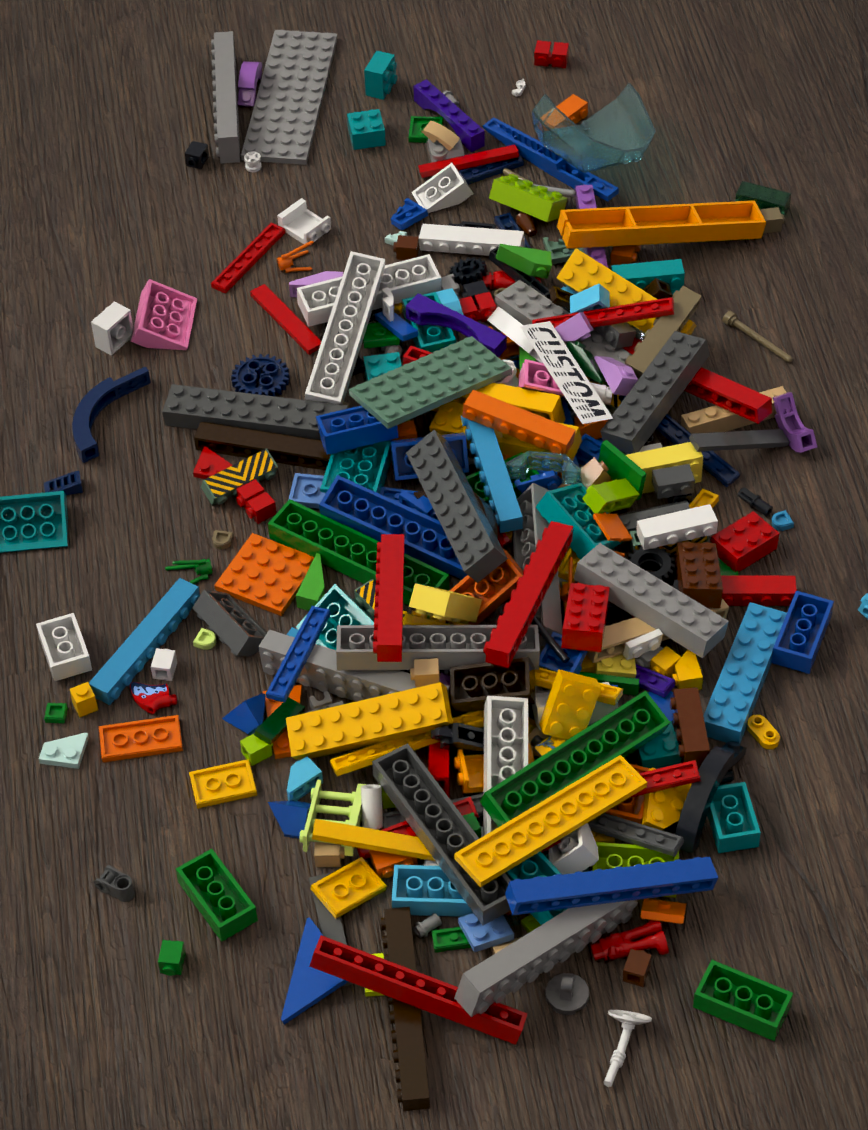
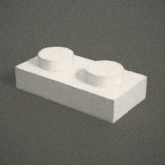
M656 629L626 642L623 656L626 660L634 657L638 658L648 651L656 650L661 645L663 633Z

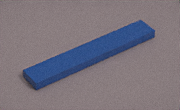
M311 606L266 692V698L286 702L331 615L330 610Z

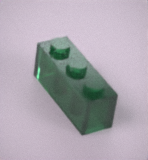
M742 181L736 193L735 202L755 201L759 209L779 207L780 213L785 217L790 207L791 193Z

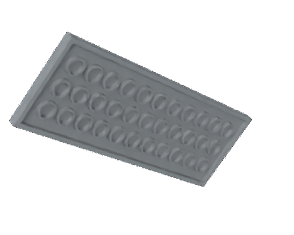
M274 31L243 145L241 160L244 161L246 153L255 151L261 155L260 162L307 165L338 39L336 33Z

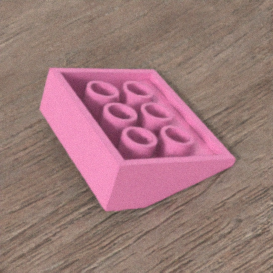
M149 279L141 292L131 342L146 348L187 350L197 298Z

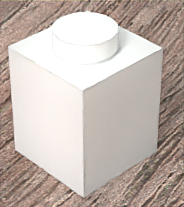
M156 648L151 664L153 679L172 681L177 666L175 650Z

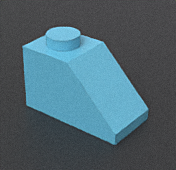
M452 288L436 292L441 304L463 315L460 301Z
M308 756L296 761L291 766L287 786L288 801H297L311 792V789L315 788L317 780H321V784H323L322 771Z

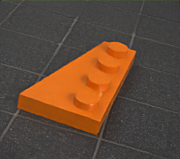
M302 685L294 686L288 696L300 704ZM265 698L267 718L283 702ZM287 729L273 742L275 759L291 757Z

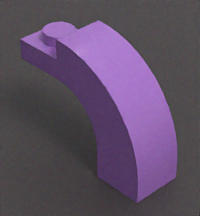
M244 61L242 63L238 81V106L254 107L257 81L261 80L262 77L261 62Z
M792 392L773 397L777 412L775 419L779 429L783 430L790 441L789 446L794 451L800 453L817 448L813 429L806 428L798 416Z

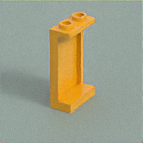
M528 743L529 765L535 761L530 743ZM458 749L457 757H454V768L458 769L459 772L457 773L458 785L462 786L463 793L483 792L484 754L464 756L463 750Z

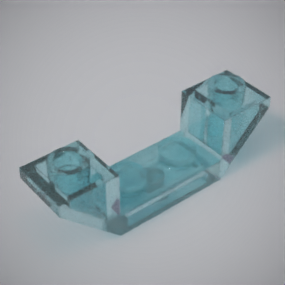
M527 451L506 462L510 479L525 480L528 469L554 470L555 472H562V484L574 485L582 483L581 469L566 454Z

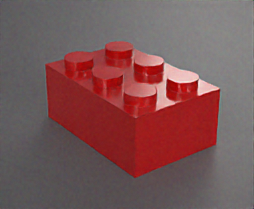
M753 511L711 536L710 543H716L717 555L720 560L734 572H740L776 550L780 533Z

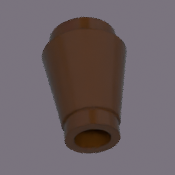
M521 212L516 216V224L529 237L536 235L537 230L531 215Z

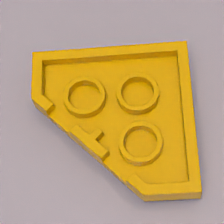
M691 783L645 794L642 824L664 830L678 822Z

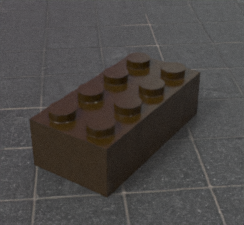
M530 658L513 659L509 668L487 662L450 667L451 705L456 713L483 711L487 696L528 698V705L536 704L535 667Z

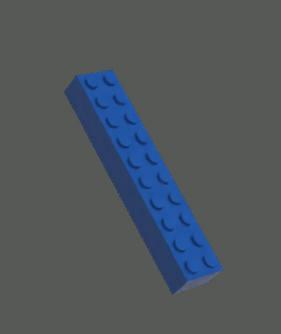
M336 476L319 504L320 514L381 542V534H404L405 554L461 580L467 576L439 520L344 477Z

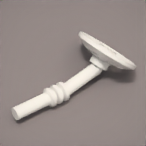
M608 1010V1014L612 1018L622 1022L621 1027H623L617 1050H614L610 1059L611 1065L604 1080L605 1086H612L618 1069L624 1063L626 1058L625 1051L632 1029L635 1028V1025L651 1022V1017L631 1011Z

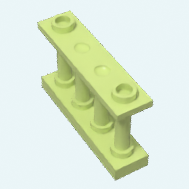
M317 780L315 788L311 789L312 802L305 829L300 831L299 841L303 843L304 852L308 851L310 841L329 843L312 840V831L317 813L345 815L349 818L345 822L325 821L360 827L362 820L361 786L366 784H358L356 792L342 793L322 791L321 780ZM321 799L349 801L353 806L339 807L319 804ZM341 845V847H344L345 856H353L355 847Z

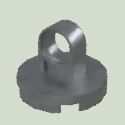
M562 973L554 976L548 982L546 1001L553 1007L556 1013L573 1015L581 1008L584 1009L588 1003L589 988L580 976L572 973Z

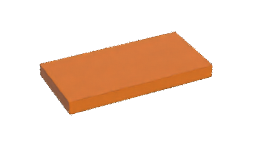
M179 715L99 726L102 762L183 751Z

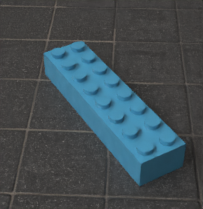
M749 603L703 715L707 737L725 743L730 741L741 742L748 719L752 715L772 664L773 647L787 612Z

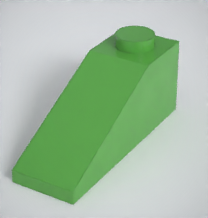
M500 244L496 254L497 260L525 274L548 279L552 267L551 251Z
M316 553L296 594L297 608L308 611L311 606H315L325 595L321 556Z

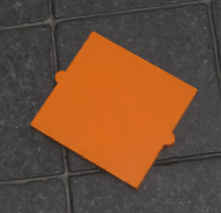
M606 512L593 514L594 520L608 541L622 542L633 539L617 514H607Z

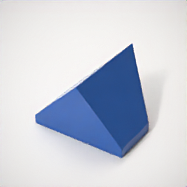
M261 693L245 700L222 719L248 735L254 734L255 730L263 723L266 694Z
M295 800L268 802L284 836L299 839L300 831L305 829L311 803Z

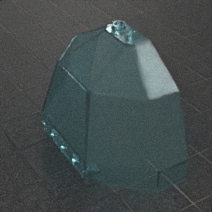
M630 83L627 84L617 99L587 120L582 121L581 125H576L562 113L547 94L541 98L532 111L534 130L538 134V139L543 146L583 173L611 169L634 161L638 162L642 159L643 153L647 150L656 132L640 95Z

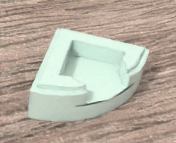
M399 231L397 234H389L385 237V243L394 245V242H397L398 235L407 236V232Z

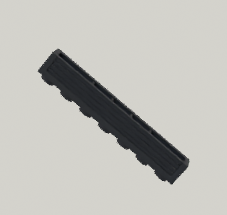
M499 247L490 251L489 260L514 281L521 280L550 299L549 289L534 276L525 274L496 259Z

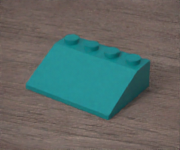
M383 441L331 454L320 491L326 494L336 476L339 475L380 494L392 460L390 441Z
M577 483L547 491L536 508L549 523L554 521L573 526V541L570 548L581 560L599 543L612 549L622 542L607 540L593 518L594 512L582 499L586 494L587 488L582 483Z
M64 491L0 497V553L68 547L67 498Z
M336 584L315 605L316 607L328 609L331 613L316 642L317 645L336 650L337 625H374V619ZM306 616L296 626L298 630L300 629Z

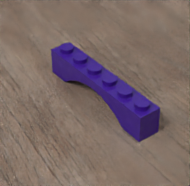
M427 79L413 86L414 101L422 109H431L440 114L450 124L461 139V143L470 152L485 146V130Z
M419 293L406 305V319L418 325L448 327L462 333L466 337L472 336L497 357L507 349L506 335Z

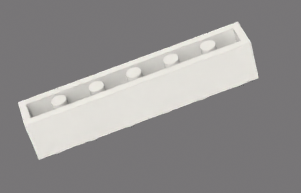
M423 224L419 235L421 251L489 256L490 251L499 247L500 244L518 247L525 246L524 231Z

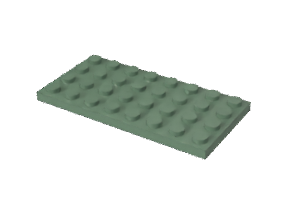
M471 336L457 343L450 344L443 349L434 351L427 356L420 357L413 362L404 364L399 368L390 370L383 375L374 377L362 384H358L349 389V395L389 429L469 394L472 390H478L512 375V368Z

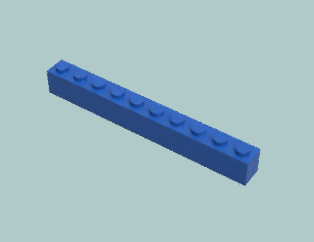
M695 857L687 860L677 859L670 862H655L646 865L637 864L605 870L596 869L594 871H578L564 875L556 874L554 876H537L523 880L515 879L509 881L505 895L512 915L709 891L714 889L718 875L710 857Z

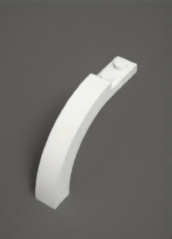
M498 306L487 321L538 362L543 363L520 328L523 325Z

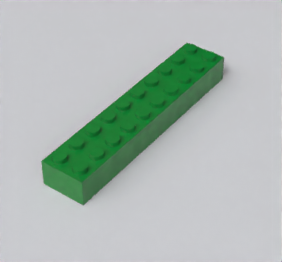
M291 499L285 503L268 523L270 539L312 557H315L316 553L321 556L322 564L363 584L371 579L376 581L377 542L379 541ZM404 553L403 603L410 604L415 583L445 590L450 589L449 574Z
M645 690L486 791L480 803L496 825L500 827L619 755L625 758L662 734L671 722Z

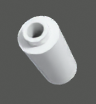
M377 784L361 786L362 827L379 830L383 828L382 786Z

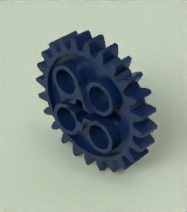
M260 354L257 358L255 355H252V359L246 357V362L240 360V365H235V370H232L233 375H231L232 386L235 388V392L275 397L276 393L281 395V390H286L290 380L289 368L286 367V363H282V359L276 360V356L269 358V354L265 357H262V354Z

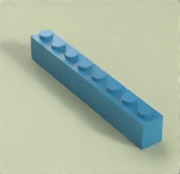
M461 415L462 426H466V438L471 441V454L476 456L474 457L475 466L480 469V482L485 484L483 487L485 497H489L488 504L495 514L500 533L523 529V516L494 429L468 420Z
M181 578L175 582L89 682L96 699L111 705L114 700L119 698L122 690L130 685L134 676L142 671L145 663L153 658L156 648L164 645L168 636L176 631L183 619L187 618L192 607L200 597L198 586Z

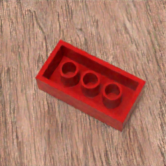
M570 583L562 628L561 648L593 652L602 651L610 587Z

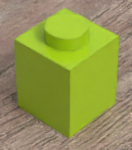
M254 734L240 741L241 752L246 759H249L251 766L273 755V743L270 745Z

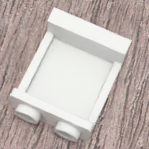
M302 198L277 215L278 226L285 228L287 234L302 244L310 241L315 242L331 230L330 217L326 216L322 219L308 210L306 201Z

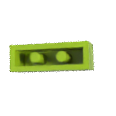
M624 478L597 485L593 484L587 488L586 494L582 499L594 513H608L631 507L640 494Z

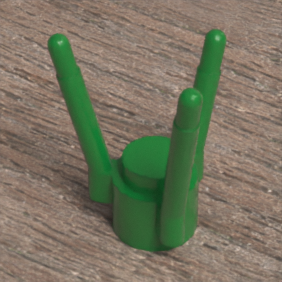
M210 559L173 561L172 564L175 566L165 567V570L195 568L196 575L200 574V577L190 581L192 584L208 579V575L212 574Z

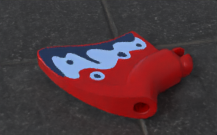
M138 682L130 683L133 699L148 713L154 714L161 708L177 704V696L175 694L169 695L167 684L147 685Z

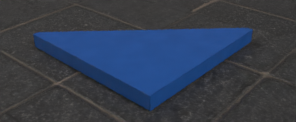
M310 917L306 920L281 1016V1021L284 1025L349 982L309 967L321 935L323 936Z

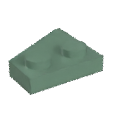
M548 237L543 238L546 251H551L552 264L567 262L575 248H566L563 239L554 242L549 241ZM577 248L578 250L585 253L583 248Z

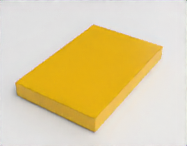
M249 759L189 772L197 809L257 796Z
M362 857L311 885V891L335 919L384 892L387 888V885Z

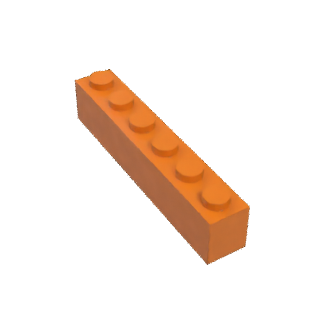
M472 390L463 404L462 417L554 454L565 457L574 443L575 429L476 390Z

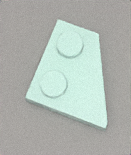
M88 733L45 742L39 756V763L79 769L89 739Z

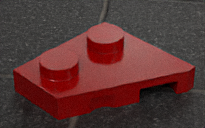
M204 446L194 468L193 477L206 479L232 466V464Z

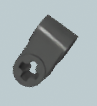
M110 865L104 868V873L100 878L94 880V885L98 890L122 902L130 901L135 896L131 877Z

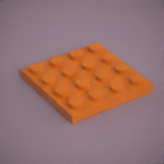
M252 533L215 583L214 588L218 592L229 593L236 599L282 616L296 597L314 557Z

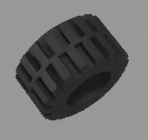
M641 546L639 550L635 549L632 551V554H629V561L645 571H655L649 573L670 586L673 585L675 560L670 552L666 553V549H659L657 547L643 550Z

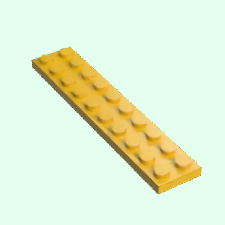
M619 755L454 853V859L479 887H482L647 787V781Z

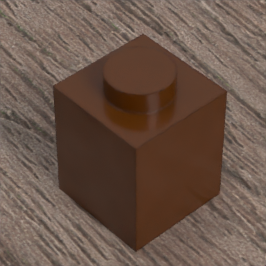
M398 235L397 242H394L393 245L396 259L408 260L418 257L419 237Z
M630 949L623 969V982L644 987L651 967L652 955L643 950Z

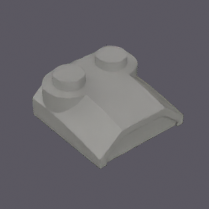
M428 138L427 149L431 163L464 156L461 139L448 151L439 141L436 140L433 143Z

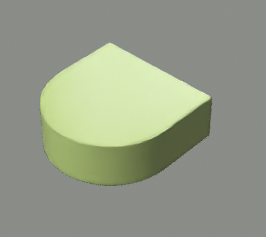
M201 628L193 641V646L209 650L216 645V636L212 631Z

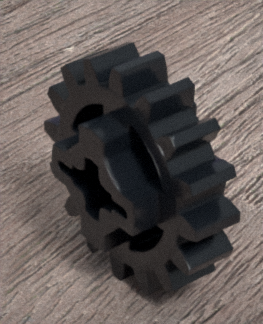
M467 257L466 260L460 259L449 270L450 274H454L455 283H461V285L482 280V276H486V272H488L485 261H482L481 258L476 260V257L471 259Z

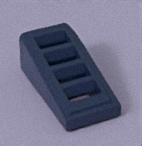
M79 471L44 482L45 492L64 491L66 495L83 493Z

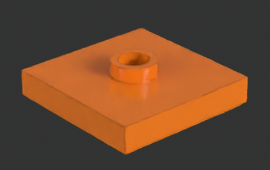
M646 898L643 901L640 918L682 924L684 923L687 904Z

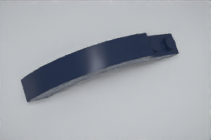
M146 367L115 381L111 377L105 379L93 387L78 404L73 416L72 432L76 451L83 463L99 456L97 442L91 435L96 417L111 402L150 384L149 370Z

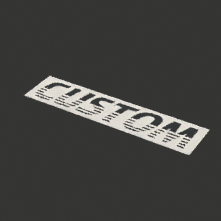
M548 321L520 326L581 423L586 424L613 419L552 323Z

